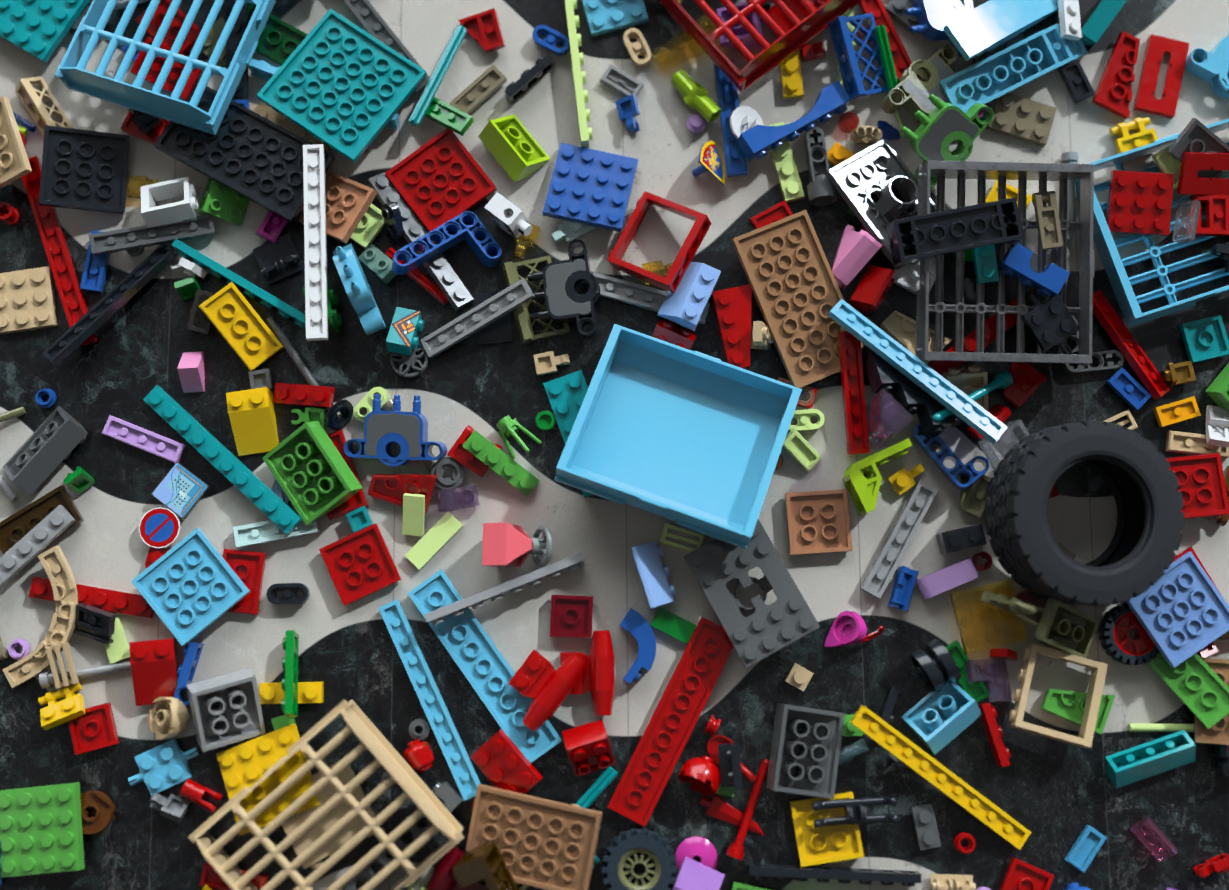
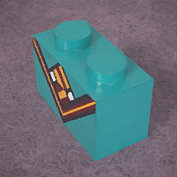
M396 307L386 339L389 352L412 356L413 349L418 347L419 331L422 332L424 327V320L421 318L420 311Z

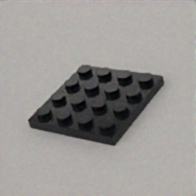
M45 125L39 206L125 215L130 135Z

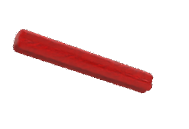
M390 248L385 255L393 261L396 251ZM402 260L397 261L400 264H406ZM417 268L407 273L411 279L441 304L445 305L448 302L447 296L439 286Z

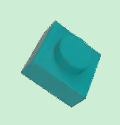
M366 506L346 514L354 533L373 525Z

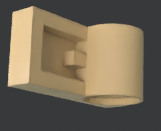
M753 321V326H751V349H771V343L774 341L769 328L762 321Z

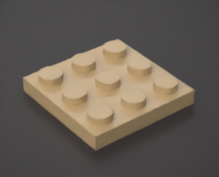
M51 267L0 273V335L58 326Z

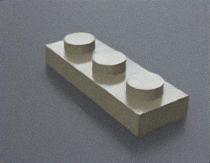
M492 65L449 104L469 115L507 81V78Z

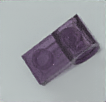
M477 485L455 489L447 488L435 492L439 513L480 506Z

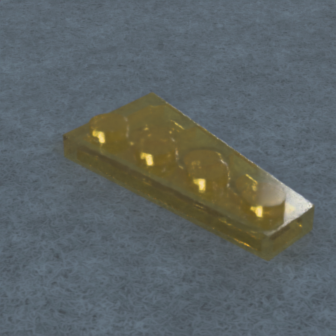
M706 14L696 20V23L707 35L717 29L716 25ZM683 30L653 51L651 58L661 71L682 64L693 57L702 56L705 52ZM718 38L714 41V43L719 48H721L720 41Z

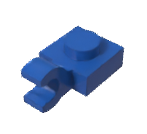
M632 94L616 101L619 118L623 122L626 121L628 131L632 130V133L640 131V125L636 119V116L640 115L636 96Z

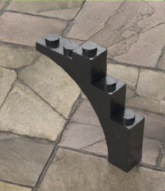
M864 345L861 348L862 362L873 394L882 393L887 395L891 393L898 414L914 415L917 413L924 435L933 434L937 436L943 434L948 427L963 424L969 426L954 413L939 422H935L933 415L946 407L868 346Z

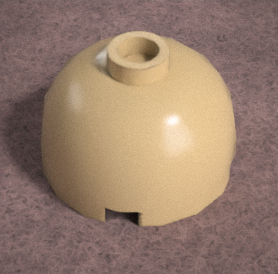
M174 697L156 698L153 703H156L154 708L149 709L148 713L150 732L155 733L157 736L155 738L160 740L177 737L184 732L189 721V713L182 701Z

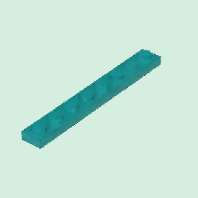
M175 239L172 243V246L177 249L176 254L184 259L190 257L194 260L193 263L202 269L204 267L210 269L209 273L216 278L224 277L228 280L227 284L233 282L237 288L244 289L243 293L248 297L261 299L260 303L265 307L278 309L277 313L286 319L291 317L296 320V325L303 329L306 328V315L180 240Z

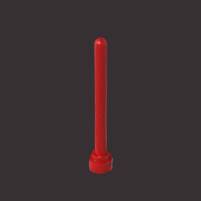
M763 759L735 843L728 847L726 855L739 860L743 859L745 853L742 846L768 771V759Z

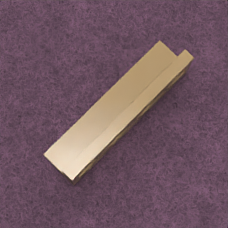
M42 76L19 80L15 93L43 139L45 125L73 128ZM32 84H39L43 91L34 89ZM41 98L46 101H49L52 105V108L44 105L41 101ZM51 114L60 118L62 123L60 124L52 120Z

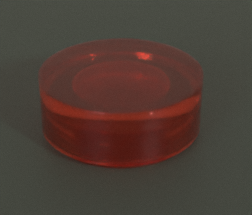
M853 112L843 113L838 121L839 128L845 133H850L859 125L858 116Z

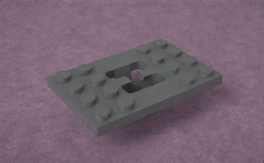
M884 138L829 169L826 172V176L869 234L882 244L880 249L894 266L886 226L890 223L884 215L890 211L895 220L917 216L918 181L888 140ZM892 185L895 186L906 202L903 203L893 195L891 191ZM871 194L878 196L879 200L876 203L871 199ZM930 198V213H935L937 206ZM909 207L912 209L911 213L906 212ZM906 265L895 266V269L898 271Z
M759 519L756 522L747 549L715 539L684 556L685 561L745 668L820 628ZM759 567L764 577L760 580L755 577H749L748 571ZM737 579L739 582L734 588L733 594H730L726 583ZM753 583H757L763 590V600L758 595L750 599L754 605L753 608L741 605L740 600L736 596L738 586L742 584L743 588H746ZM773 590L777 600L770 605H766L764 602L767 598V593ZM739 608L744 611L755 612L748 617H744Z

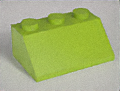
M515 114L490 120L478 136L483 145L491 152L496 161L504 168L514 182L529 177L550 160V157Z

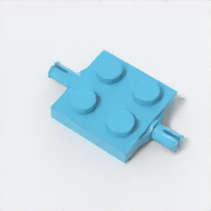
M176 738L135 756L134 758L139 767V774L129 777L128 781H132L130 783L131 786L143 781L152 796L154 793L161 792L191 778L192 774L188 767V760L199 756V752L193 753L197 751L196 747L184 752L179 747Z

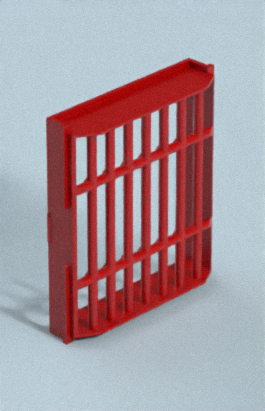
M677 0L659 1L671 13L672 18L696 41L742 93L828 27L827 23L838 16H843L862 0H823L825 4L818 9L808 0H797L810 14L802 21L782 0H745L749 5L741 11L730 0H719L733 15L725 23L704 0H693L717 27L709 35L704 32ZM767 1H772L794 27L785 33L761 5ZM752 12H756L779 39L770 45L746 17ZM736 24H741L763 51L754 56L730 29ZM720 36H725L749 62L741 72L714 43Z

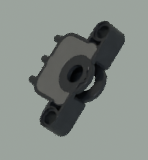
M573 239L568 244L569 260L551 262L545 266L543 271L527 275L529 281L543 279L544 291L533 293L534 298L530 300L545 299L547 309L546 311L533 313L532 319L551 318L558 324L577 322V328L581 336L586 340H591L598 333L594 304L600 297L601 289L597 278L591 273L589 254L584 241ZM576 247L583 248L581 253H573ZM580 285H589L590 288L586 294L580 295L576 293ZM592 325L593 329L590 332H583L584 326Z

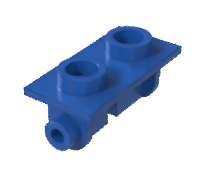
M899 566L888 603L889 607L908 611L919 571Z

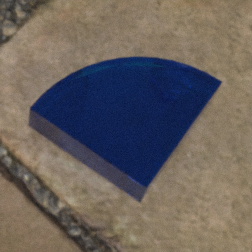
M877 122V128L882 131L881 140L884 138L888 141L900 139L899 131L888 124V122Z

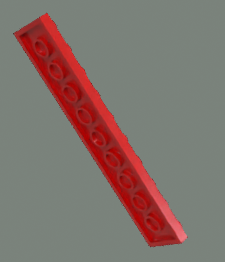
M703 617L700 618L607 806L644 827L733 649V645L723 627Z

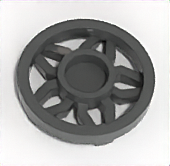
M418 343V348L413 351L412 356L394 352L390 355V363L393 370L404 378H414L421 375L426 370L429 362L428 354L420 343ZM425 355V362L422 365L419 359ZM394 362L400 364L399 370L395 367ZM410 368L417 371L414 373L407 374L410 371Z

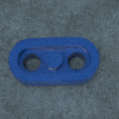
M539 25L533 30V41L539 47L558 56L565 55L569 51V39L564 34L546 25ZM542 35L546 36L543 40L539 38ZM559 44L563 45L562 48H557L556 46Z

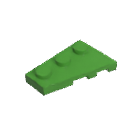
M1047 689L1040 709L1081 726L1087 693ZM1115 695L1101 696L1094 731L1098 735H1101Z

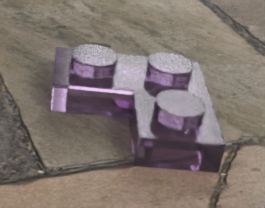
M1005 659L965 661L968 682H986L990 703L1012 701Z

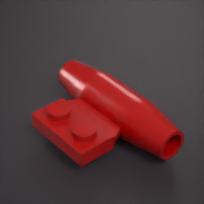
M610 630L593 631L590 656L583 652H560V665L573 653L586 662L575 687L569 695L584 694L590 690L594 715L609 716L612 714L615 694V656Z
M533 650L508 683L523 696L534 698L522 723L536 732L557 711L575 687L586 662L573 653L554 670L552 662L538 651Z

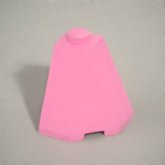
M849 224L842 233L831 268L839 289L841 288L843 291L871 262L882 247V244L864 230L856 232L854 231V226Z

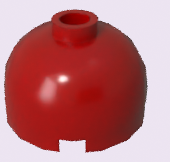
M703 756L702 758L694 757L683 764L678 774V779L683 784L685 781L690 783L689 788L698 793L711 796L713 792L715 796L720 787L721 772L714 764L712 758L708 756Z

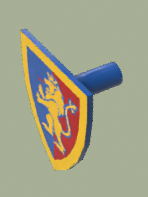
M708 141L700 149L698 162L701 166L693 169L692 174L694 177H697L708 171L724 186L725 168L721 153L715 141Z

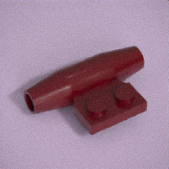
M453 847L442 856L436 865L425 890H486L487 888L484 883L479 881L461 888L459 882L455 881L452 868L464 851Z

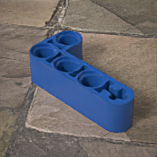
M920 422L914 426L912 432L913 440L956 489H968L988 471L989 461L985 457L976 456L964 465L939 435L926 434L925 436H919L918 431H923ZM938 444L941 451L938 453L932 452L930 445ZM949 459L954 462L955 466L949 469L944 466L943 462ZM976 462L982 463L984 470H975L973 464ZM959 475L966 476L968 483L960 484L957 477Z

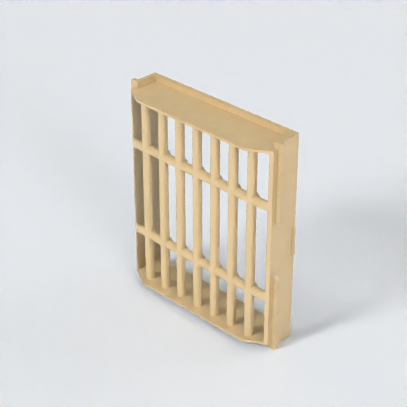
M344 699L288 749L286 757L283 756L263 774V777L251 788L244 787L188 838L193 844L197 843L204 858L232 890H258L250 880L274 859L283 870L260 890H273L288 876L297 885L293 890H313L311 885L372 832L380 843L326 890H340L385 849L395 859L359 890H373L401 865L407 874L389 889L399 890L402 886L408 887L460 842L464 838L461 834L464 828L352 699L347 703ZM341 713L348 726L315 753L307 742ZM354 732L362 742L332 769H329L322 759ZM301 749L309 760L249 813H246L239 802ZM366 749H369L376 759L344 786L336 776ZM383 765L390 773V776L364 799L357 802L351 795V792ZM315 766L323 777L266 827L260 829L254 822V819ZM397 782L405 792L372 819L365 811V808ZM330 783L337 793L282 842L275 846L268 836L324 786ZM411 798L419 809L389 835H386L379 825ZM344 799L352 809L298 857L289 862L282 852ZM232 809L240 820L216 841L207 830ZM426 815L433 825L404 851H400L393 842ZM358 816L366 826L306 879H303L296 869ZM247 827L254 837L233 856L229 857L222 847L242 829ZM439 831L448 837L415 867L409 862L408 858ZM261 843L269 853L243 875L241 873L242 870L236 864Z

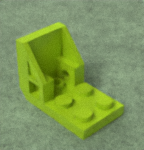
M909 438L853 463L845 470L842 481L860 517L875 510L882 481L878 467L889 462L891 457L893 460H896L907 454V449L912 446Z

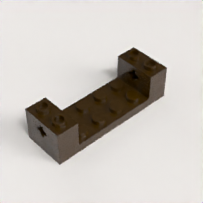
M494 840L464 852L452 868L453 877L456 882H459L461 888L485 879L487 890H519Z

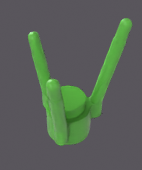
M509 415L502 418L496 425L499 428L498 434L502 437L512 459H515V454L506 435L508 437L513 436L527 453L530 450L516 434L518 429L536 443H542L536 436L520 425L516 419L512 420Z

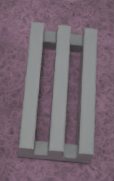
M610 64L600 79L602 84L624 97L632 95L630 92L638 96L640 90L644 87V83ZM611 71L614 72L615 74H617V75H619L620 77L624 78V79L627 80L628 82H630V83H632L633 85L637 86V88L635 89L634 87L630 86L629 84H627V83L624 82L623 80H621V79L615 77L614 75L610 74V72H611Z

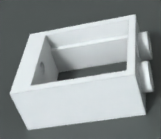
M189 177L141 186V214L148 228L196 218L198 202L195 196L198 195L196 185L191 184ZM184 196V201L174 202L161 206H156L155 203L157 201Z

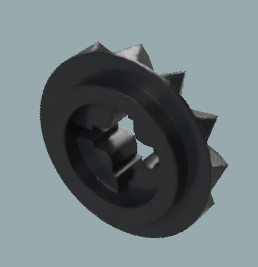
M338 399L337 402H332L331 408H327L328 413L324 415L326 418L325 424L332 430H339L345 427L352 418L353 405L346 399Z

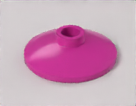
M693 836L680 843L675 854L678 870L685 856L693 860V857L696 855L701 857L699 863L715 870L718 857L715 847L709 840Z

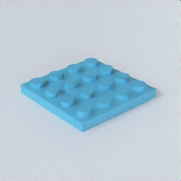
M200 528L192 531L131 581L182 646L187 645L250 593V590Z

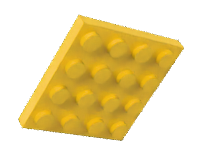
M290 724L216 754L229 800L244 787L251 788L263 777V774L283 756L286 757L288 755V749L300 739L296 724ZM301 749L239 802L246 813H249L307 762L306 755ZM308 771L254 819L259 828L267 826L313 785L311 771ZM317 793L291 816L319 806L320 802ZM233 812L235 821H236V823H237L240 819H239V817ZM245 827L239 832V835H245L251 831Z

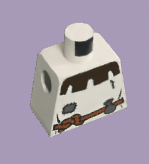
M498 192L484 207L495 225L513 237L518 238L521 234L528 236L531 233L532 226L529 224L524 213Z

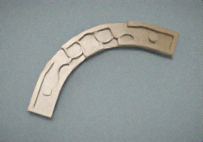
M54 546L38 555L51 582L56 609L55 613H53L49 632L44 641L29 655L2 669L12 688L28 681L48 668L50 664L45 648L69 642L73 633L78 592L73 572L60 546Z

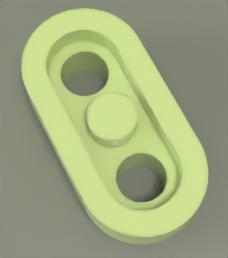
M372 388L355 406L354 416L358 421L364 423L366 416L372 412L374 394H381V407L389 401V395L384 388ZM364 408L367 409V413L365 415H361V410Z
M817 409L795 410L792 418L796 420V425L790 424L788 431L796 429L798 432L817 430L824 424V415ZM811 417L816 418L817 422L815 424L810 422Z

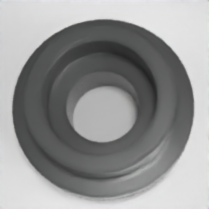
M416 719L409 726V734L415 740H423L430 733V726L424 719ZM417 726H421L423 728L421 734H418L415 729Z

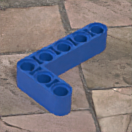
M465 211L396 251L393 256L392 270L398 275L407 274L462 240H465L486 267L497 265L502 251L499 244L473 212ZM463 222H467V223H469V224H471V225H470V226L465 225ZM447 232H453L455 235H450ZM475 238H481L483 241H478ZM431 241H436L439 244L434 245L431 243ZM414 251H420L422 254H416ZM487 253H492L495 257H491ZM402 260L406 264H400L397 261Z

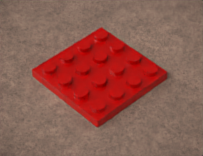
M448 128L385 173L429 232L459 214L469 211L497 190L496 186L461 141Z

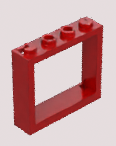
M644 191L642 197L637 200L634 212L629 215L624 230L618 235L615 247L610 250L607 261L616 270L675 293L710 228L711 222L708 216ZM651 204L695 221L666 277L622 260Z

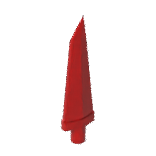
M703 795L701 796L699 804L707 807L705 814L737 826L741 825L743 813L720 799L717 795L713 796L712 800ZM751 819L748 830L765 836L758 823Z

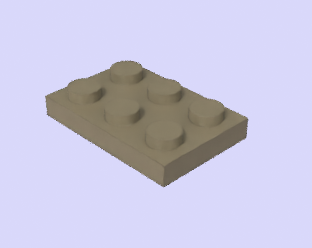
M1007 93L996 99L993 108V119L989 123L987 130L1044 147L1047 144L1057 108Z

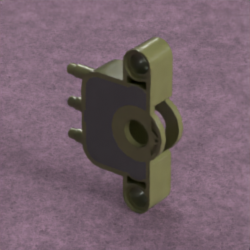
M946 45L928 60L914 61L901 75L900 83L881 101L883 111L893 114L903 106L913 119L920 122L915 116L917 110L928 117L936 108L928 99L929 95L934 94L943 102L949 103L939 82L956 74L949 67L958 57L956 48Z

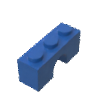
M1017 242L1010 245L998 266L1003 269L1002 272L1010 277L1015 276L1021 279L1020 282L1027 287L1033 286L1039 290V294L1045 297L1058 295L1070 273L1054 263L1047 265L1042 273H1037L1030 267V259L1034 252Z

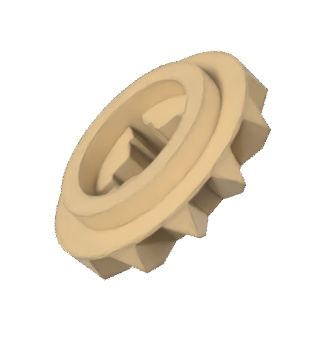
M860 126L850 132V139L854 143L874 144L880 141L882 137V131L874 126Z

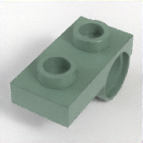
M373 244L358 257L364 265L386 284L397 275L392 270V260Z

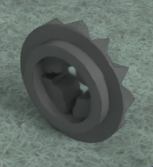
M444 457L435 462L431 475H438L435 485L441 489L452 490L463 481L464 470L462 465L455 459ZM443 469L446 471L454 469L450 475L451 479L448 477L441 479L444 474Z

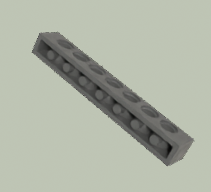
M447 781L443 784L438 782L431 790L443 802V805L450 813L463 800L462 795ZM409 813V814L401 821V823H403L409 816H411V814ZM429 818L428 825L426 826L420 825L417 821L407 830L413 834L411 842L406 841L402 834L393 843L400 851H404L426 832L433 823ZM385 849L353 879L347 882L342 887L343 890L361 889L358 885L359 879H365L369 882L378 874L373 869L374 863H380L384 868L395 858L391 857L388 850ZM395 869L373 890H379V888L396 872L397 869Z

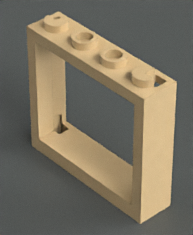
M1033 643L1028 645L1024 650V654H1022V660H1024L1023 668L1019 669L1017 680L1020 682L1013 694L1015 705L1014 709H1011L1009 713L1010 727L1080 748H1091L1108 664ZM1037 653L1092 668L1078 737L1023 721Z

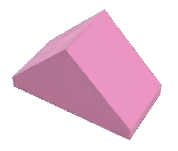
M184 352L177 368L183 392H205L204 352Z

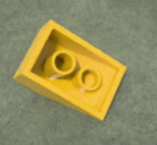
M268 387L226 393L228 414L238 456L266 453L279 444L273 391Z

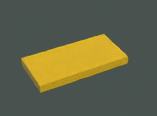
M233 282L198 306L250 371L283 348L280 341Z

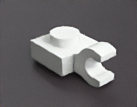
M180 255L175 257L179 260L177 265L170 264V268L176 272L183 271V273L190 277L198 276L204 279L207 271Z

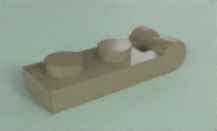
M1047 191L1046 194H1041L1040 192L1033 193L1032 203L1035 209L1040 250L1063 247L1055 191ZM1042 202H1047L1049 207H1043Z

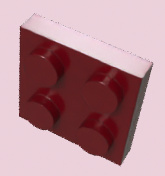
M552 595L550 637L592 638L593 596Z

